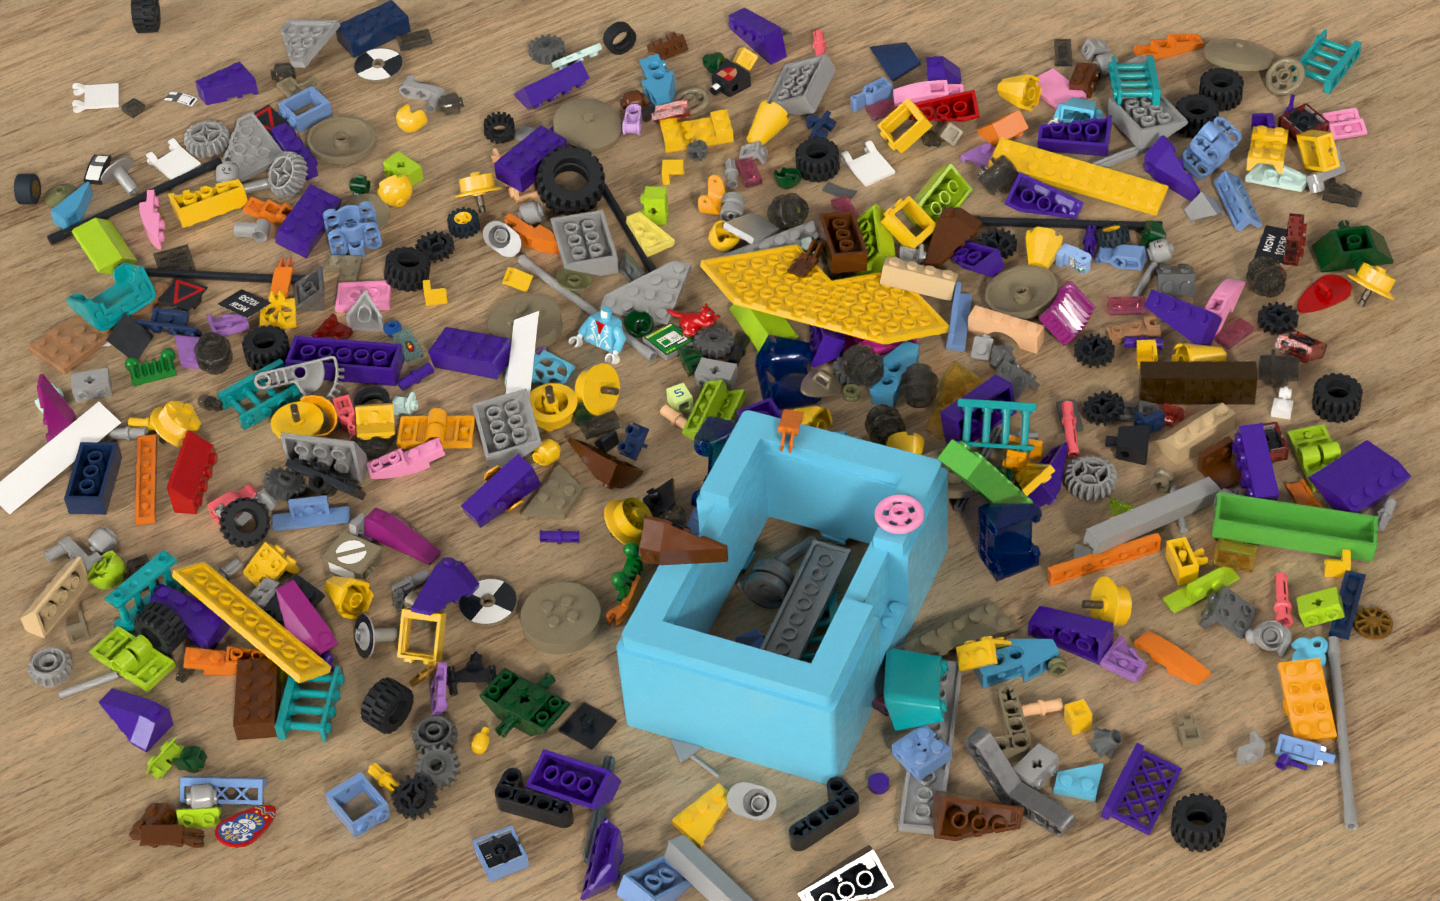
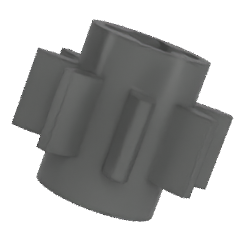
M694 139L687 146L689 150L687 154L694 161H702L709 154L707 151L708 146L703 140Z
M401 588L397 590L396 594L392 595V605L397 609V612L405 608L404 601L411 592V589L405 590Z

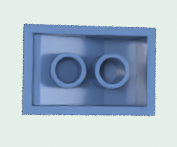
M663 855L624 874L616 895L623 901H675L692 884Z

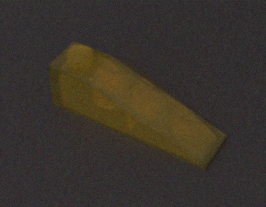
M954 360L943 374L925 430L941 440L944 437L940 412L977 388L985 380Z

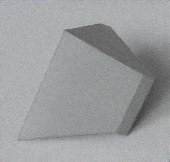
M1203 192L1184 209V213L1191 223H1195L1197 219L1202 221L1205 217H1215L1219 213L1221 215L1225 214L1219 202Z
M364 290L346 315L348 329L384 331L383 317L367 291Z

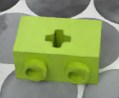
M399 151L383 161L384 173L387 177L396 175L398 178L402 177L401 174H405L409 177L412 187L424 179L421 165Z
M645 186V192L641 194V204H644L642 213L656 225H667L669 217L667 187Z
M1337 587L1297 597L1299 615L1305 628L1345 617L1342 599Z

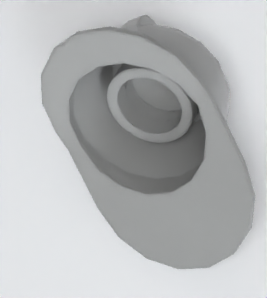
M492 221L484 227L483 238L485 243L505 257H513L520 252L522 246L521 238L508 225L500 221Z
M741 782L735 784L727 795L729 808L739 816L763 821L771 817L776 810L777 800L775 794L763 786Z

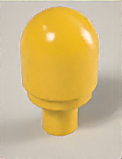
M482 727L481 732L474 736L471 743L473 753L480 755L487 750L490 743L488 736L489 728Z

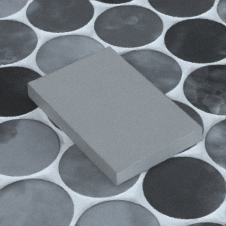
M752 212L726 221L723 226L725 230L751 244L779 234L781 229Z

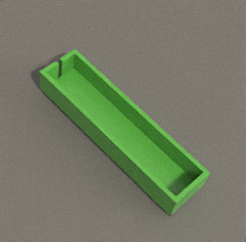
M952 439L937 458L989 504L1005 516H1009L1008 518L1023 528L1036 511V508L1032 505L1033 501L1020 491L1006 476L1000 473L998 469L992 466L981 454L976 451L974 452L964 442L960 441L957 443Z
M1218 492L1214 506L1211 537L1341 557L1342 549L1351 550V559L1373 562L1377 548L1378 516Z

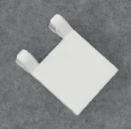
M74 83L72 85L73 89H78L73 90L74 95L78 96L85 92L84 102L79 100L72 102V106H78L73 107L75 113L85 109L119 107V83L97 85Z
M174 138L168 140L171 152L160 159H157L153 152L146 154L148 158L147 163L155 166L170 180L201 166V163L185 151Z
M871 140L865 142L866 147L864 150L867 154L852 160L848 151L841 153V162L850 168L865 187L895 174V170L876 150Z

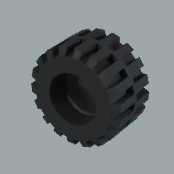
M131 0L132 22L138 34L159 31L161 24L159 0Z
M1219 67L1209 69L1200 78L1199 95H1205L1215 100L1219 105V111L1235 109L1242 101L1243 77L1232 69Z
M1187 95V97H1182L1181 100H1178L1177 105H1175V108L1188 121L1187 125L1178 130L1185 137L1194 138L1208 121L1213 122L1216 117H1219V105L1211 97H1206L1205 95Z
M811 138L810 140H805L804 143H800L799 147L796 148V169L801 172V178L803 177L804 180L821 183V181L826 182L828 179H833L834 175L838 174L840 170L839 149L833 141H829L826 138Z
M413 247L391 250L385 260L384 279L386 283L394 289L405 292H415L417 289H423V280H429L430 258L426 256L425 252H421L420 249H414Z
M262 325L259 328H254L253 331H249L248 335L244 336L242 347L247 365L252 370L258 371L278 359H281L284 365H286L285 361L290 350L287 333L283 329H280L278 326L273 327V325Z
M1343 373L1323 375V378H1319L1314 385L1312 408L1315 410V414L1317 416L1320 415V418L1326 419L1327 422L1340 423L1343 421L1345 423L1348 422V419L1353 420L1359 414L1363 394L1361 384L1357 383L1355 378H1351L1350 375H1343Z
M250 497L238 498L224 508L220 515L219 525L221 526L220 532L224 535L223 538L227 539L229 544H234L239 548H249L256 545L266 537L270 529L269 522L271 518L268 517V509L263 507L264 504L262 502L258 503L257 499H250ZM248 512L254 517L256 527L251 533L244 534L236 529L234 517L237 513Z
M159 602L150 603L133 621L137 634L145 636L153 648L164 655H170L188 636L187 628L180 617L169 607Z
M390 677L380 679L379 682H376L364 698L361 706V719L383 734L395 732L402 726L411 712L414 702L412 690Z
M1191 793L1190 797L1183 796L1182 801L1178 800L1172 810L1171 834L1174 836L1175 842L1181 843L1180 846L1184 849L1186 847L1189 848V851L1198 850V853L1203 852L1205 849L1207 852L1211 851L1212 847L1217 848L1219 842L1222 843L1226 830L1227 813L1225 812V807L1220 805L1218 799L1213 800V796L1208 795L1207 797L1204 796V793H1199V795ZM1201 820L1206 822L1207 824L1195 825L1190 821Z

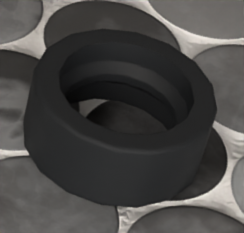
M626 22L613 23L607 28L603 36V43L615 55L627 53L636 42V33ZM627 32L626 37L620 43L613 44L617 35Z
M377 386L366 387L360 390L354 398L355 405H363L365 402L374 399L381 400L383 403L391 402L388 392Z

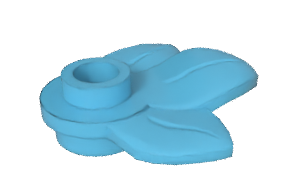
M1319 636L1311 639L1302 637L1296 639L1291 644L1296 650L1292 661L1320 658L1322 667L1325 665V653L1328 650V642L1325 638ZM1316 644H1321L1320 647H1314Z

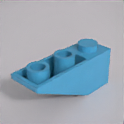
M87 181L50 210L54 224L65 229L82 221L93 197L90 182Z

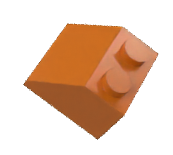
M1016 110L981 127L977 132L995 146L998 145L1001 138L1010 140L1013 136L1016 139L1024 135L1023 131L1028 129V126L1020 110Z

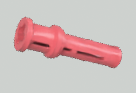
M1279 572L1274 576L1276 587L1275 621L1290 627L1293 624V617L1291 616L1292 604L1289 602L1288 576L1286 573Z

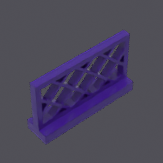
M1136 743L1100 817L1106 820L1112 817L1150 835L1182 768L1144 751L1145 746ZM1144 758L1153 762L1154 767L1145 769L1143 765ZM1168 769L1175 774L1173 777L1165 778L1161 770ZM1157 772L1160 780L1151 782L1148 773ZM1143 775L1147 783L1137 785L1134 777ZM1163 784L1166 792L1157 794L1154 786ZM1149 787L1152 795L1143 797L1140 789ZM1136 791L1139 799L1129 801L1126 793ZM1155 800L1158 808L1149 810L1146 802ZM1141 803L1144 811L1135 813L1132 805ZM1128 807L1130 815L1124 816L1117 811L1119 808ZM1147 816L1150 822L1149 826L1141 824L1138 818Z

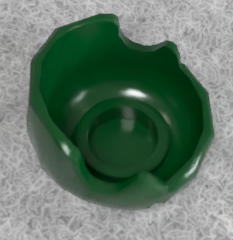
M782 167L780 172L774 170L773 173L776 184L783 189L794 188L802 179L801 172L795 168L786 169Z
M633 310L626 315L624 326L633 337L643 338L652 332L654 320L646 311L638 312Z

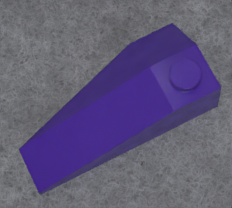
M967 240L963 247H958L954 250V255L950 258L963 269L989 277L996 276L1005 268L999 249Z
M809 324V332H811L809 346H812V351L809 352L811 367H818L839 357L841 351H844L846 347L844 334Z
M1066 441L1052 448L1039 462V464L1051 465L1055 472L1051 474L1052 477L1044 484L1041 483L1027 496L1033 501V506L1051 505L1057 500L1056 496L1061 489L1068 446Z

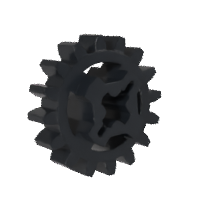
M994 228V231L988 229L987 233L982 232V237L978 238V244L999 249L1001 257H1004V259H1008V255L1013 256V252L1017 251V239H1015V234L1011 235L1010 230L1004 232V228L1001 230Z
M436 230L433 234L427 232V236L421 235V239H417V244H415L416 249L425 252L426 256H429L430 261L433 260L434 263L437 260L443 262L444 257L449 259V254H453L455 249L453 238L449 236V233L444 235L443 231L437 233Z
M1277 301L1275 305L1269 302L1268 307L1263 305L1262 310L1258 311L1257 323H1259V328H1264L1265 333L1270 331V335L1277 333L1278 336H1281V333L1294 332V328L1298 326L1299 315H1297L1296 309L1292 310V305L1287 307L1285 302L1282 305H1279Z
M1092 333L1090 337L1083 335V340L1078 339L1077 344L1074 345V357H1077V362L1082 361V366L1088 364L1089 368H1092L1095 365L1098 369L1099 365L1102 364L1105 367L1106 363H1111L1112 358L1115 357V345H1112V340L1107 341V336L1101 338L1100 334L1093 336Z
M1109 390L1108 393L1101 391L1099 395L1095 392L1094 397L1088 396V401H1084L1082 409L1085 419L1089 420L1090 424L1095 422L1096 426H1099L1100 423L1106 426L1107 422L1113 424L1114 419L1120 420L1119 415H1124L1125 405L1122 396L1119 397L1117 392L1112 395V392Z
M418 774L414 775V779L407 775V781L404 782L400 779L401 786L394 787L397 794H392L393 799L396 800L392 804L397 808L396 811L399 814H403L405 819H408L409 816L413 821L416 820L417 816L424 819V813L431 815L429 809L437 807L433 801L439 800L438 796L435 795L438 790L436 787H433L434 783L431 780L428 781V778L424 775L421 779ZM421 785L426 787L428 792L422 791ZM403 802L408 804L409 809L404 807Z

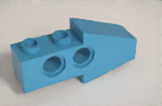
M658 54L639 60L645 80L641 81L645 96L659 111L673 107L677 87L674 71L668 70L664 59L661 60Z
M904 341L878 361L876 383L872 384L870 388L873 404L894 409L906 383L914 385L919 361V344Z
M1008 639L1012 642L1011 646L996 650L998 664L973 669L982 688L1020 676L1026 682L1049 669L1048 662L1053 658L1059 657V649L1053 639Z

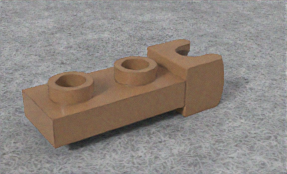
M1152 315L1143 317V320L1106 327L1108 339L1112 340V345L1124 343L1125 336L1142 337L1143 335L1146 338H1160L1161 328L1160 325H1157V316Z

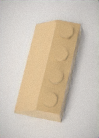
M886 257L880 284L951 301L956 281L958 282V274L950 270H940L933 266L920 265L913 261H903L897 257Z
M1224 403L1207 405L1152 440L1151 444L1178 466L1234 430L1236 413Z
M78 556L67 562L58 571L55 578L46 586L40 596L35 599L30 608L23 613L21 621L25 631L45 638L90 584L87 581V571L82 557Z

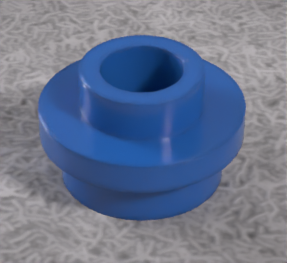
M389 321L383 327L384 333L391 338L397 337L401 333L402 326L398 321Z

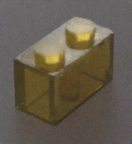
M1219 538L1215 546L1212 564L1252 573L1256 565L1259 546Z

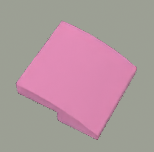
M1357 108L1322 114V119L1325 120V128L1327 132L1333 133L1334 140L1368 134L1363 118L1360 119Z

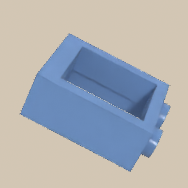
M313 86L278 103V114L289 123L290 128H294L298 133L333 116L330 102ZM309 103L315 106L298 116L293 113Z
M361 772L325 793L328 806L355 838L391 816L388 803ZM364 792L376 808L353 822L341 806Z

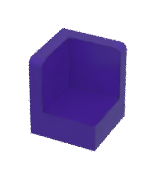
M1273 113L1252 114L1251 132L1253 131V126L1275 128Z

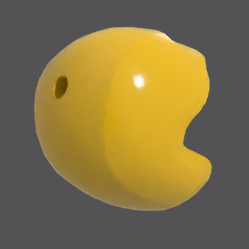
M409 104L400 108L396 114L398 126L406 133H414L420 130L428 121L422 110L411 113Z
M724 220L717 221L711 228L708 236L710 244L719 251L731 250L740 240V237L723 228L726 222Z

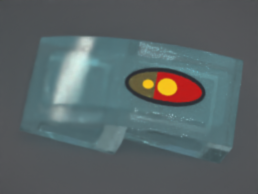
M409 328L392 334L395 343L402 344L406 363L424 357L419 343Z

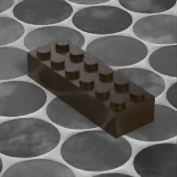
M1256 361L1140 362L1139 400L1158 405H1211L1217 403H1224L1225 405H1255L1258 380Z

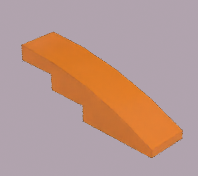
M1168 34L1167 39H1152L1150 45H1135L1133 52L1137 57L1143 55L1146 59V55H1153L1154 60L1188 53L1203 47L1205 43L1198 34Z
M251 196L243 207V212L258 219H266L270 223L280 226L294 207L285 202L281 206L271 200H267L265 203Z
M1150 631L1145 632L1134 641L1135 648L1149 653L1151 660L1165 666L1167 673L1196 686L1211 675V672L1195 658L1178 646Z

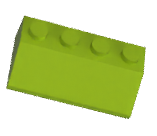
M950 163L934 173L914 198V201L937 223L944 208H959L973 189ZM904 211V214L910 219V221H911L915 226L920 227V226Z
M876 204L857 218L868 251L867 271L856 272L857 275L882 272L886 257H896L893 235L881 223L885 218L883 214L886 211Z

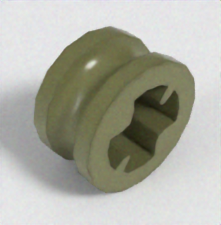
M856 384L844 386V400L847 402L858 401L860 398L859 386Z
M1057 657L1048 662L1051 676L1061 677L1067 673L1068 668L1065 659Z

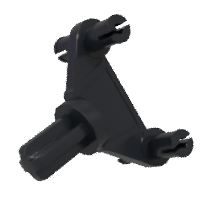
M478 651L470 655V661L467 662L465 668L455 672L454 666H448L446 685L449 686V694L453 696V691L454 695L458 694V683L487 682L489 685L497 676L496 666L492 665L491 668V665H489L486 669L481 663L482 654H478Z

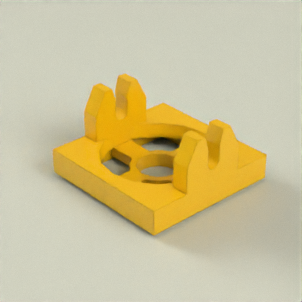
M278 290V297H275L274 292L270 291L268 302H271V304L260 310V327L262 325H273V327L278 326L280 329L297 328L295 298L286 299L285 294L281 290ZM281 307H288L291 309V312H284L281 310ZM276 308V311L265 315L268 309Z

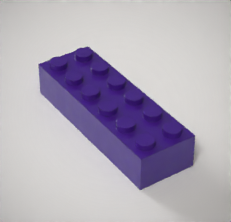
M294 336L285 363L286 367L335 356L338 368H344V372H339V375L344 376V379H338L340 382L396 386L405 358L402 344ZM334 360L324 361V380L335 381L336 368ZM297 368L295 376L298 378L304 377L305 369Z

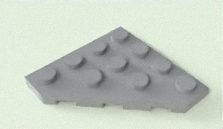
M288 20L280 29L293 67L304 68L310 64V61L341 26L338 20Z
M251 112L237 119L235 130L232 132L229 146L225 151L222 162L230 161L239 169L238 179L240 182H243L268 170L272 166L271 162L275 161V156H279L280 153L284 152L255 114Z
M672 261L606 294L599 311H601L602 307L608 306L612 308L613 316L623 319L633 310L638 312L646 311L653 318L654 325L663 327L672 321L673 316L667 312V309L676 310L692 268L691 264Z

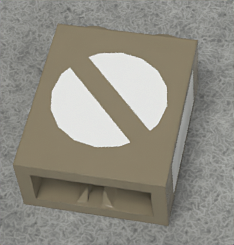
M345 531L334 540L330 548L321 557L325 571L339 577L356 578L365 581L370 579L385 560L381 546Z

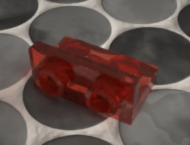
M684 99L655 106V113L651 114L652 121L659 124V120L676 117L680 119L689 117L688 100Z
M332 314L311 334V337L347 340L353 334L352 328L339 323L337 316Z

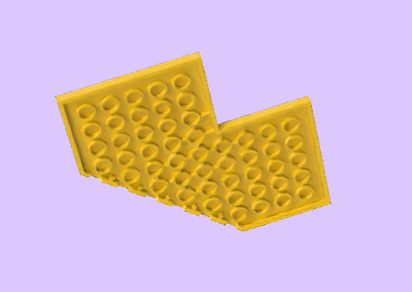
M798 244L701 260L700 267L735 305L881 344H892L949 332L950 326L918 293L880 284L882 272L833 281L818 265L805 278L787 273V269L799 258L800 254L805 253Z

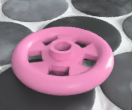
M899 494L886 497L876 506L874 516L877 524L883 530L893 534H905L912 532L921 525L924 519V509L915 498ZM913 507L915 512L910 513L908 508ZM883 511H889V516L883 515ZM908 519L912 520V522L909 524L904 523ZM890 521H893L894 523H898V524H897V525H892V524H889V522H890Z

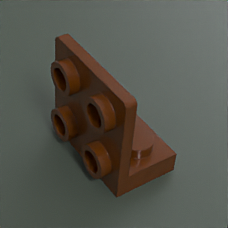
M1229 436L1198 453L1197 470L1206 478L1210 477L1221 490L1224 488L1229 489L1239 483L1240 477H1242L1241 472L1237 471L1236 468L1237 457L1232 454L1233 440Z

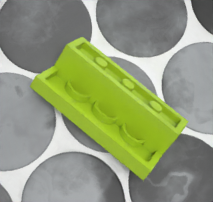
M93 218L72 230L73 235L99 273L113 275L114 269L119 264L124 262L136 264L137 259L110 220Z
M735 304L729 308L758 352L764 357L777 345L787 349L799 337L787 318Z
M723 380L706 381L682 430V434L702 445L706 444L705 436L713 434L716 445L724 446L736 421V411L742 408L747 397L745 389L728 391Z

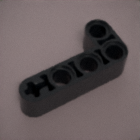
M509 768L503 773L495 789V798L499 810L560 828H568L573 824L574 817L570 802L524 789L522 773L517 768Z
M830 778L827 781V797L829 801L790 827V847L794 851L806 850L859 814V795L843 778Z

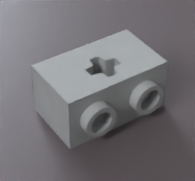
M701 357L695 371L696 386L702 388L706 381L723 380L728 391H732L738 379L737 364Z
M108 368L71 374V386L75 402L113 396L112 380Z
M1038 743L1013 769L1021 782L1035 790H1040L1045 785L1046 780L1058 772L1059 756Z

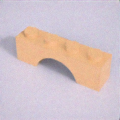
M977 305L974 306L968 316V333L980 336L982 334L988 335L991 332H1001L1013 338L1018 344L1019 349L1036 354L1044 342V325Z

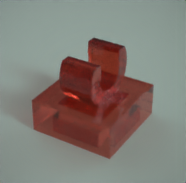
M1168 403L1164 404L1162 410L1165 413V426L1173 428L1175 421H1183L1185 417L1184 410L1181 407Z

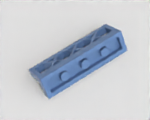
M1225 170L1213 183L1235 229L1241 232L1248 224L1260 228L1263 224L1241 179Z
M956 281L946 349L964 352L972 295L960 293L962 282Z
M184 776L180 778V803H187L186 786L209 783L219 792L217 804L263 805L264 787L268 785V778ZM230 787H234L240 794L235 799H230L224 792ZM250 788H258V800H251L245 793Z

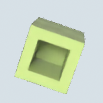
M684 383L666 389L667 401L672 409L683 414L693 410V397Z

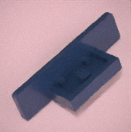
M154 307L151 321L133 319L144 329H149L154 333H161L163 331L174 336L185 334V336L202 337V332L198 328L187 327L190 317L189 312Z

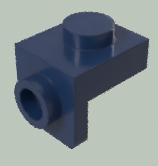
M1159 409L1144 417L1139 411H1136L1133 424L1134 426L1150 425L1151 434L1164 427L1165 413Z

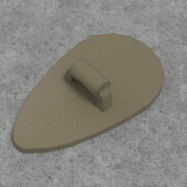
M822 370L809 372L801 383V392L810 397L837 395L844 388V384H840V380H836L834 375Z

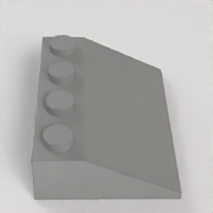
M823 54L785 64L767 98V103H777L788 114L800 116L813 114L817 110L836 71L828 55Z
M1162 94L1160 95V105H1152V100L1148 97H1122L1121 105H1117L1116 99L1109 97L1108 116H1112V121L1138 149L1152 147L1162 135H1165L1167 138L1188 124L1186 118Z
M603 210L550 219L564 269L599 276L618 273V257Z
M527 388L472 404L489 469L497 465L502 469L517 454L523 458L542 445Z
M281 432L280 436L286 460L294 461L297 458L311 465V467L312 465L328 472V474L332 473L339 476L345 481L363 483L368 470L366 465L368 460L366 453L356 442Z

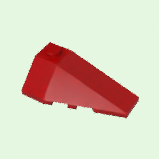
M975 90L915 103L929 121L964 122L980 118ZM913 114L909 116V120H917Z

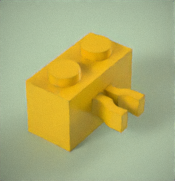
M1186 537L1166 541L1165 557L1178 586L1197 580L1199 565L1208 564L1207 556L1202 557L1204 556V549L1201 548L1192 552Z

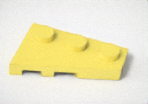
M639 211L627 216L626 224L647 257L674 246L675 240L642 212Z

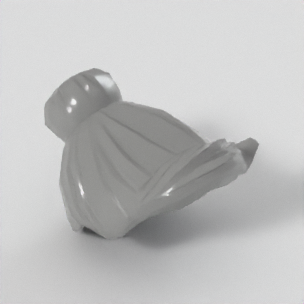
M1266 620L1259 623L1256 628H1249L1245 633V638L1249 644H1257L1260 648L1268 651H1277L1279 656L1283 657L1291 644L1292 635L1287 626L1275 620Z

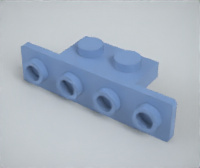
M327 495L289 499L290 513L272 515L273 531L350 523L349 506L330 508Z

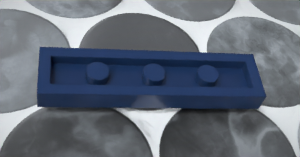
M1345 571L1339 593L1345 617L1331 622L1328 636L1349 640L1366 574Z

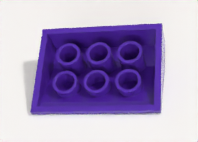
M1366 440L1311 475L1308 479L1334 510L1362 514L1404 487L1411 478V475L1398 460Z

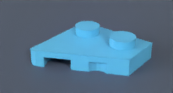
M1100 763L1058 772L1054 794L1096 802L1103 764Z

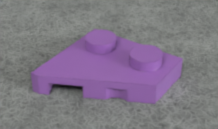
M989 142L961 155V161L964 163L968 160L974 162L976 167L985 168L994 173L999 171L988 167V162L995 150Z
M212 314L206 315L214 339L224 338L227 335L242 333L250 329L247 319L239 314H223L222 318H213Z
M175 335L181 367L199 369L210 345L209 338Z
M1119 635L1100 661L1101 667L1134 683L1138 682L1147 668V664L1142 658L1137 656V652L1132 647L1129 648L1125 643V638Z
M445 662L438 663L430 684L433 716L442 715L443 711L446 712L448 706L446 699L447 663Z

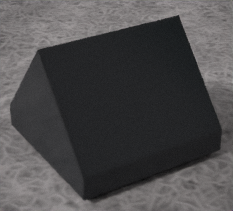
M612 430L595 441V446L607 453L619 444L617 432Z

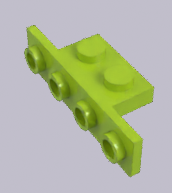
M1225 565L1163 598V602L1175 614L1206 598L1212 592H1217L1224 586L1227 587L1240 580V577L1229 565Z

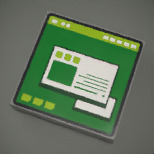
M672 322L643 337V342L666 361L678 355L680 347L685 349L694 346V340L683 335L682 330Z

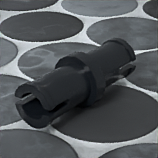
M742 334L739 336L737 343L731 349L732 353L727 362L739 365L741 358L746 354V347L750 342V338L747 335Z

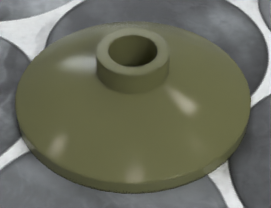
M71 184L53 186L44 196L45 203L49 207L54 208L75 192L77 188Z
M562 269L557 273L556 281L567 290L581 291L591 286L592 277L588 273Z

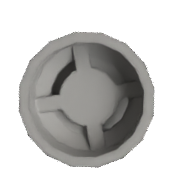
M727 192L722 196L721 220L729 221L743 216L744 198L741 194Z

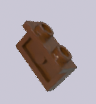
M675 31L667 33L665 38L653 39L652 43L647 45L648 51L658 54L661 60H666L688 50L684 35L675 33Z
M1077 63L1068 84L1069 90H1086L1087 98H1091L1093 92L1096 91V84L1101 78V72L1098 71L1097 64Z
M152 803L145 809L141 819L133 825L129 836L133 840H141V827L143 825H174L177 822V813L168 803Z

